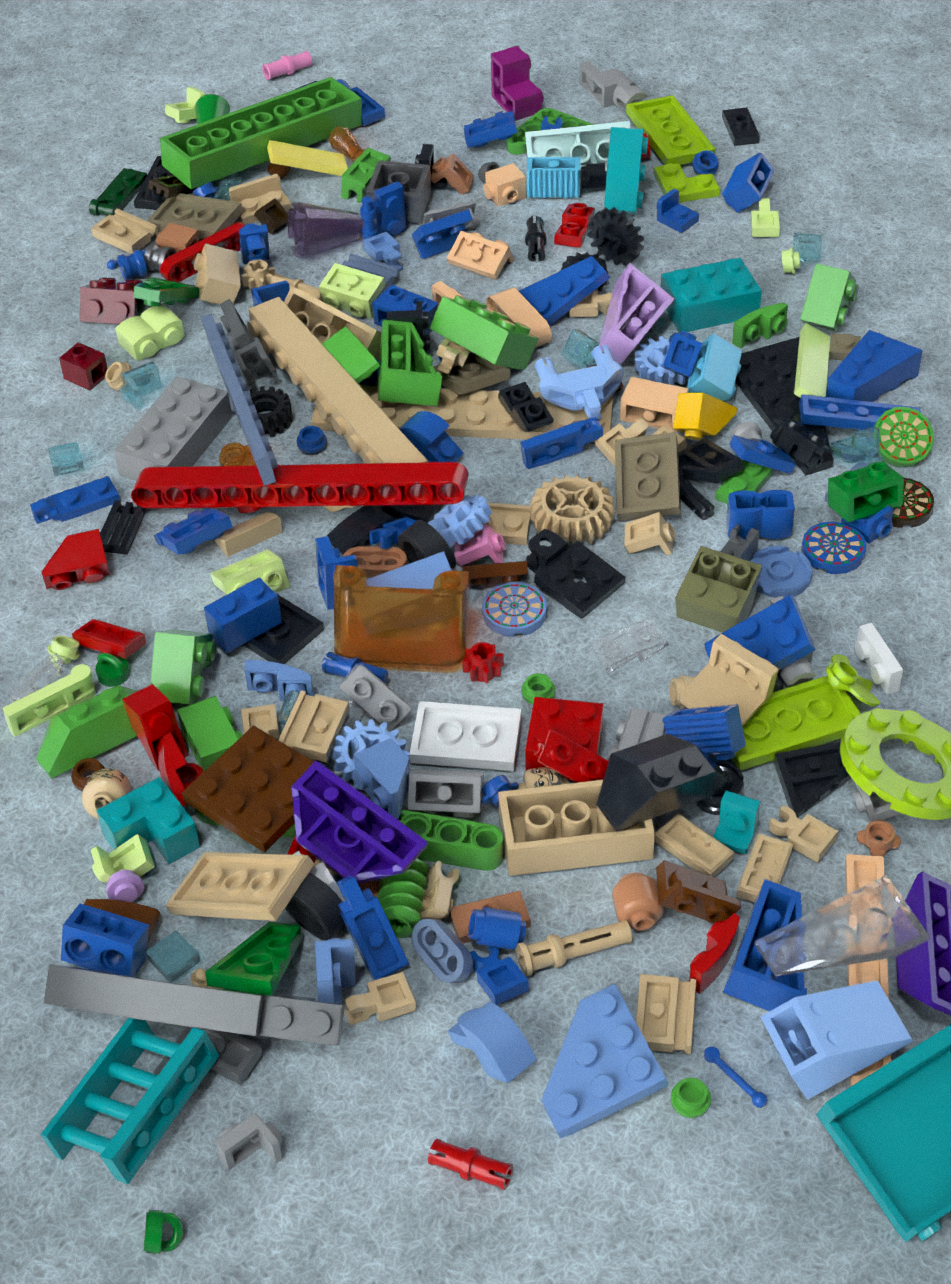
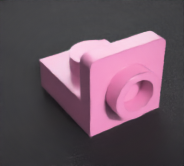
M488 523L483 525L484 528L477 531L469 542L459 545L458 542L455 543L454 556L460 566H463L489 555L494 563H504L506 544L501 534L495 533Z

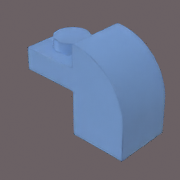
M492 1002L486 1003L480 1009L476 1008L463 1013L458 1018V1023L447 1031L455 1044L474 1050L485 1073L489 1077L505 1083H509L537 1060L516 1023L506 1012Z

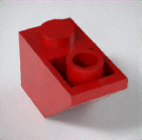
M99 529L66 536L41 571L46 589L62 590L70 587L75 582L85 581L93 583L103 579V576L110 575Z
M151 684L122 699L131 726L158 771H160L158 760L159 741L170 732L184 758L189 756L171 702L155 685Z

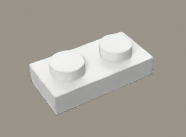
M872 623L859 626L858 638L854 644L857 657L861 661L865 660L870 668L872 680L875 684H880L886 694L899 691L903 674L902 667Z

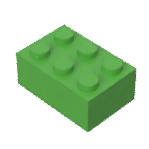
M455 295L454 299L442 297L429 329L495 365L520 370L526 369L539 338L529 333L531 330L529 327L518 322L513 324L507 321L508 316L495 310L492 312L487 310V305L478 300H468L459 295Z

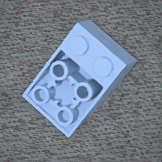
M878 980L794 997L761 1016L791 1077L807 1100L913 1042Z

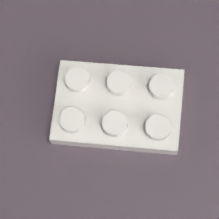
M419 701L409 753L410 763L514 771L521 725V709Z

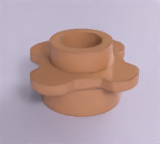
M872 821L867 825L865 831L861 830L857 833L858 843L864 844L870 850L871 856L884 857L885 852L892 848L897 849L901 844V838L895 835L893 826L886 821Z

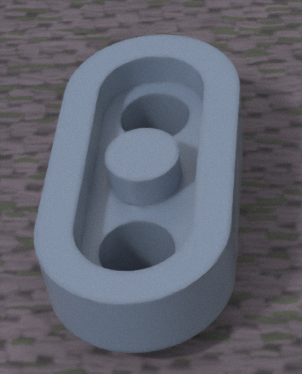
M422 919L415 925L412 932L413 948L433 973L446 983L465 981L472 971V956L452 930L443 921L438 919ZM435 934L437 935L436 943L434 941Z

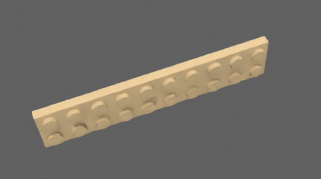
M359 385L397 428L417 412L428 411L440 416L450 425L445 430L449 436L527 440L577 421L588 419L584 409L573 411L559 407L545 400L541 392H532L535 398L541 397L554 421L546 426L525 432L514 422L498 399L499 391L475 390L461 395L449 388L440 389L438 406L379 401L378 386ZM613 396L601 405V419H597L603 428V435L611 430ZM315 405L311 426H317L322 431H335L333 424L328 418L324 419L321 416L318 407Z

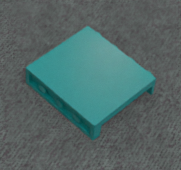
M951 1024L831 1098L816 1113L821 1123L905 1242H908L917 1235L922 1242L943 1228L939 1220L951 1214Z

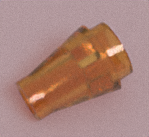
M340 126L330 133L329 142L331 148L344 154L353 162L364 152L350 129Z

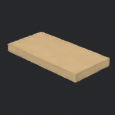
M204 852L167 902L166 908L174 915L276 921L314 866V863L308 855Z

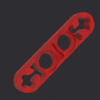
M242 222L234 223L169 256L161 264V276L169 281L181 282L198 273L197 270H194L192 260L198 253H202L205 244L217 246V244L223 242L222 248L240 251L239 229L245 226V224Z

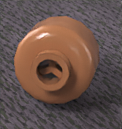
M639 872L630 873L623 876L613 888L612 899L619 922L627 920L630 928L643 931L651 928L663 916L664 906L659 905L657 881L650 876Z

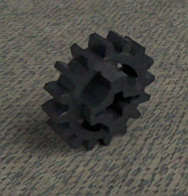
M607 207L598 211L587 225L591 230L587 233V236L594 240L590 244L591 247H597V254H604L606 261L612 259L616 265L622 262L626 266L633 262L644 249V246L640 244L644 237L638 235L641 227L633 225L635 219L633 217L627 219L626 211L624 210L619 214L616 207H613L610 211Z

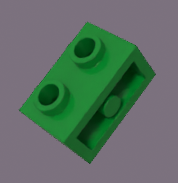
M883 461L873 462L866 467L854 471H845L841 475L828 478V506L847 522L876 514L888 505L892 508L903 505L904 477Z

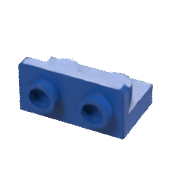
M469 209L420 225L411 234L420 258L425 259L451 250L460 231L467 232L466 226L473 220Z
M328 536L315 538L317 581L327 610L346 608L351 604L357 603L350 586L358 583V561L356 556L341 557L338 548H332Z

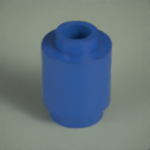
M483 907L481 910L473 909L469 920L468 937L471 940H476L478 945L514 950L518 943L524 941L526 922L521 921L519 912Z

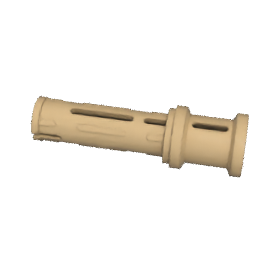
M622 920L621 922L561 938L558 935L551 934L547 935L546 940L528 945H525L524 942L518 943L516 946L517 959L523 974L527 977L532 975L534 970L552 965L555 968L562 967L563 964H566L567 959L625 943L629 944L632 942V932L627 920Z

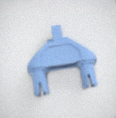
M602 345L605 354H602L600 346H596L591 353L597 366L557 374L552 359L545 357L547 366L544 365L541 358L536 361L534 367L541 380L539 390L545 400L556 406L573 411L584 409L588 419L595 417L601 419V405L613 395L622 381L624 374L622 366L614 361L610 348L607 345Z

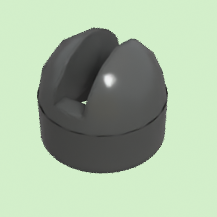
M495 162L483 164L478 171L479 180L486 184L485 172L500 168L499 165Z

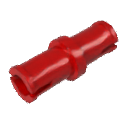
M438 1138L431 1145L430 1149L444 1153L446 1156L429 1153L428 1164L459 1173L460 1178L463 1180L471 1181L476 1179L499 1187L502 1190H506L511 1179L495 1174V1172H499L505 1175H512L513 1164L505 1163L481 1155V1151L477 1148L470 1147L467 1150L446 1143Z

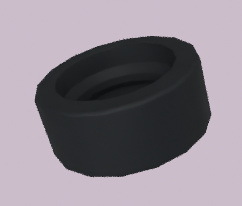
M417 520L398 536L400 548L405 552L410 563L444 551L451 570L456 567V558L450 546L440 533L427 522Z
M308 873L285 907V910L301 927L321 940L331 939L345 924L340 914L342 912L338 906L343 901L325 882L315 875Z

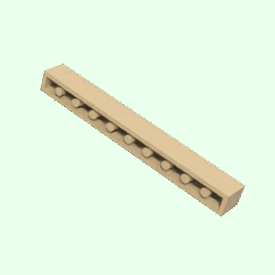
M280 297L248 309L250 321L247 322V326L253 338L257 337L267 353H271L275 358L279 368L286 370L293 384L300 386L307 400L314 402L321 416L324 419L328 418L333 424L336 433L339 436L342 435L348 441L350 449L354 453L357 452L363 458L364 463L427 462L426 458Z

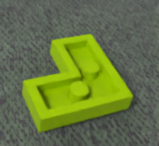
M668 163L663 166L654 167L653 175L663 194L665 195L672 189L678 190L679 203L720 196V187L713 174H700L687 178L679 163Z

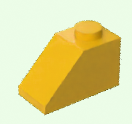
M678 393L673 429L685 433L684 437L691 440H702L703 436H715L737 414V407L705 393Z

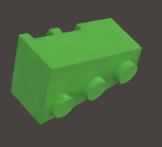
M383 320L379 344L378 400L389 403L399 402L438 406L442 376L440 372L434 370L432 366L433 360L423 350L424 343L412 322Z

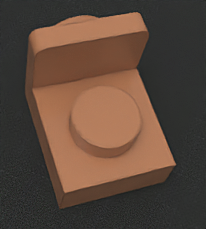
M454 153L446 158H439L433 164L431 181L433 183L445 177L449 185L460 194H465L470 190L474 175Z

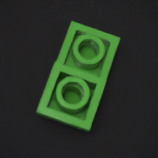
M778 303L748 313L735 321L732 344L743 348L749 342L756 341L759 335L769 340L776 333H782L788 324V305L786 303Z
M346 326L322 343L357 383L370 377L380 367L376 359Z

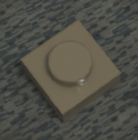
M832 333L829 359L843 361L860 341L861 336Z

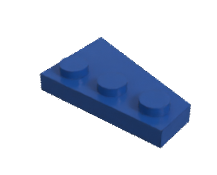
M590 256L519 290V292L551 326L610 277L604 268Z

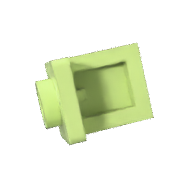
M187 87V102L165 104V114L174 118L178 123H190V119H197L195 103L205 93L194 87Z
M139 834L110 853L99 846L91 849L94 860L92 865L93 871L103 883L108 882L111 875L120 870H131L141 877L155 867L146 839Z

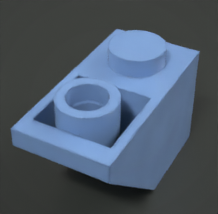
M390 738L354 753L355 769L352 771V777L356 786L360 790L364 789L371 797L372 802L394 818L399 819L409 790L410 760L403 750Z

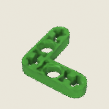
M552 108L541 109L517 128V133L507 139V151L514 155L527 153L525 132L541 131V123L544 116L548 117V122L554 125L557 117L561 118V128L594 124Z

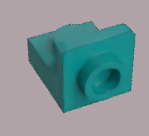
M725 791L721 800L719 824L713 837L732 851L746 854L757 829L761 801Z

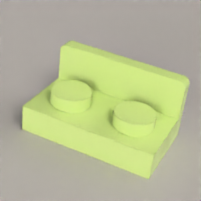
M334 263L319 285V289L324 303L336 309L350 312L356 317L363 316L372 319L374 317L372 303L385 287L384 277Z
M268 549L210 573L214 585L222 590L225 595L259 577L275 593L290 586L282 559Z

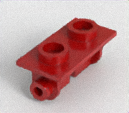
M553 730L549 731L545 744L539 743L534 750V755L538 757L539 763L576 783L603 780L608 760Z

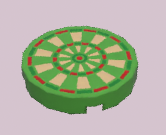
M894 407L885 411L875 422L871 434L872 445L875 451L879 452L886 463L896 467H911L918 464L931 451L934 442L933 428L928 419L919 411L909 407Z

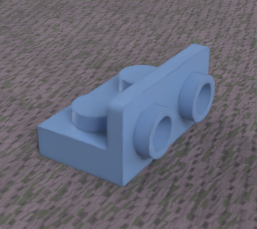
M332 938L326 941L315 942L318 1001L342 1004L341 988L356 986L354 940Z

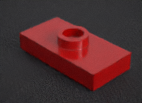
M96 619L90 620L72 633V638L77 640L79 645L124 659L146 645L145 634Z

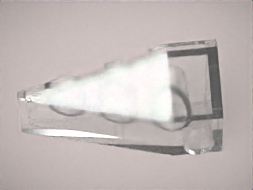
M884 875L756 940L755 946L774 975L780 976L898 957L929 941L930 936L887 875Z

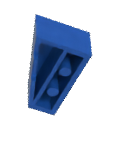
M869 330L829 376L826 397L874 402L886 391H893L899 387L900 383L909 378L912 380L918 376L923 350Z
M767 879L764 880L752 907L723 993L767 1011L777 1008L794 997L807 995V988L804 987L803 970L805 968V956L802 955L803 920L800 892Z

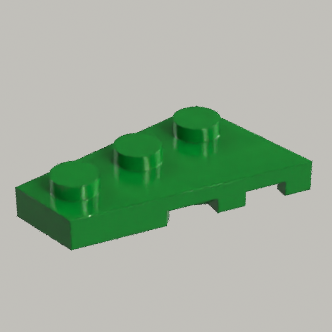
M150 277L144 283L134 286L133 298L143 299L144 304L149 306H161V304L174 305L175 302L188 303V299L199 298V288L195 285Z
M276 922L266 923L205 971L207 986L272 996L302 941L300 926Z

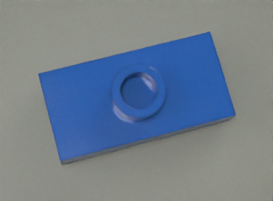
M733 435L729 443L738 457L744 461L785 473H791L796 465L783 449L776 448L772 443L763 439L756 442Z

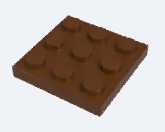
M253 725L182 792L183 801L265 853L295 823L292 785L314 761Z

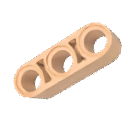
M512 287L486 298V305L489 311L495 310L509 317L507 321L513 324L518 322L531 329L529 333L539 338L535 348L552 341V332L547 321L516 288Z

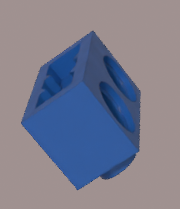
M79 903L63 924L61 961L87 969L104 970L135 977L147 957L149 924Z

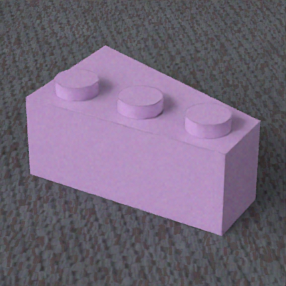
M631 263L628 264L615 283L598 343L603 354L605 353L602 345H607L610 348L614 361L620 365L632 353L674 300L671 295Z

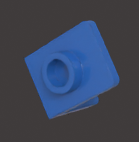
M285 280L251 289L253 306L276 297H280L284 302L290 291L288 281Z

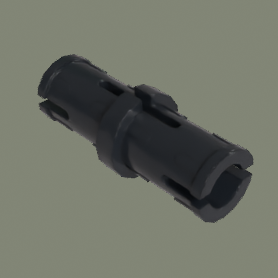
M531 216L526 223L527 233L525 235V243L528 246V259L531 262L536 261V254H538V261H543L545 259L544 246L547 241L543 229L544 221L541 217L536 216V223H533V216Z

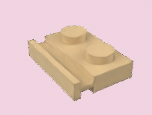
M118 208L113 216H106L91 228L94 238L130 254L134 250H140L151 241L150 237L153 235L157 237L159 234L157 225Z
M488 503L492 514L489 515L490 521L483 523V525L488 523L495 533H500L505 544L527 545L531 520L530 506Z
M300 691L278 740L309 759L327 762L336 737L348 714L349 703L315 694L313 697L306 695L305 691Z
M640 974L636 1023L651 1051L673 1053V1050L685 1051V1054L691 1055L696 979H690V982L679 981V977Z

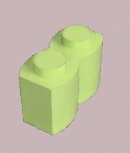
M164 304L152 306L140 316L128 318L115 328L119 344L136 361L151 357L161 348L175 345L185 337L182 320Z

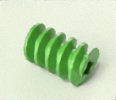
M418 858L404 873L381 878L379 882L380 890L377 898L397 938L409 937L415 925L422 920L420 913L423 911L422 901L425 898L424 889L427 886L426 876L429 870L428 865Z

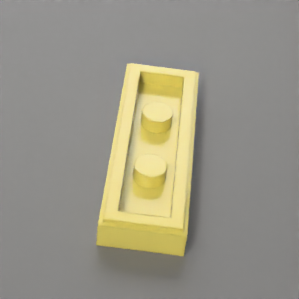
M273 140L268 142L267 150L271 163L342 176L348 169L344 154Z

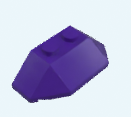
M316 760L292 785L297 843L343 878L350 875L355 877L357 883L360 884L404 873L428 846L426 840Z
M922 871L917 874L894 922L898 988L924 1004L951 1016V885Z

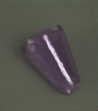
M293 202L292 205L295 208L289 209L287 221L289 239L294 238L296 246H292L291 249L295 257L304 258L361 239L364 220L357 212L302 202Z

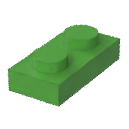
M742 460L743 470L724 481L716 491L715 499L728 504V494L732 492H759L773 475V469Z

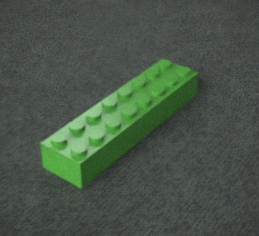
M333 77L317 81L161 137L162 166L190 189L199 188L206 183L223 179L225 176L244 171L246 168L270 160L267 150L269 140L308 147L310 144L327 140L334 135L361 126L362 98Z

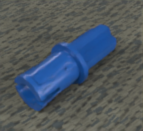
M328 652L326 656L331 658V660L325 657L323 659L322 671L324 673L347 678L355 665L363 664L383 683H387L388 672L386 669L363 663L361 658L355 657L351 659Z

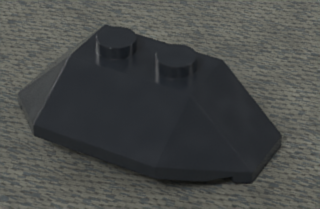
M668 733L611 753L596 805L615 831H619L732 788L733 783L711 756L694 744Z

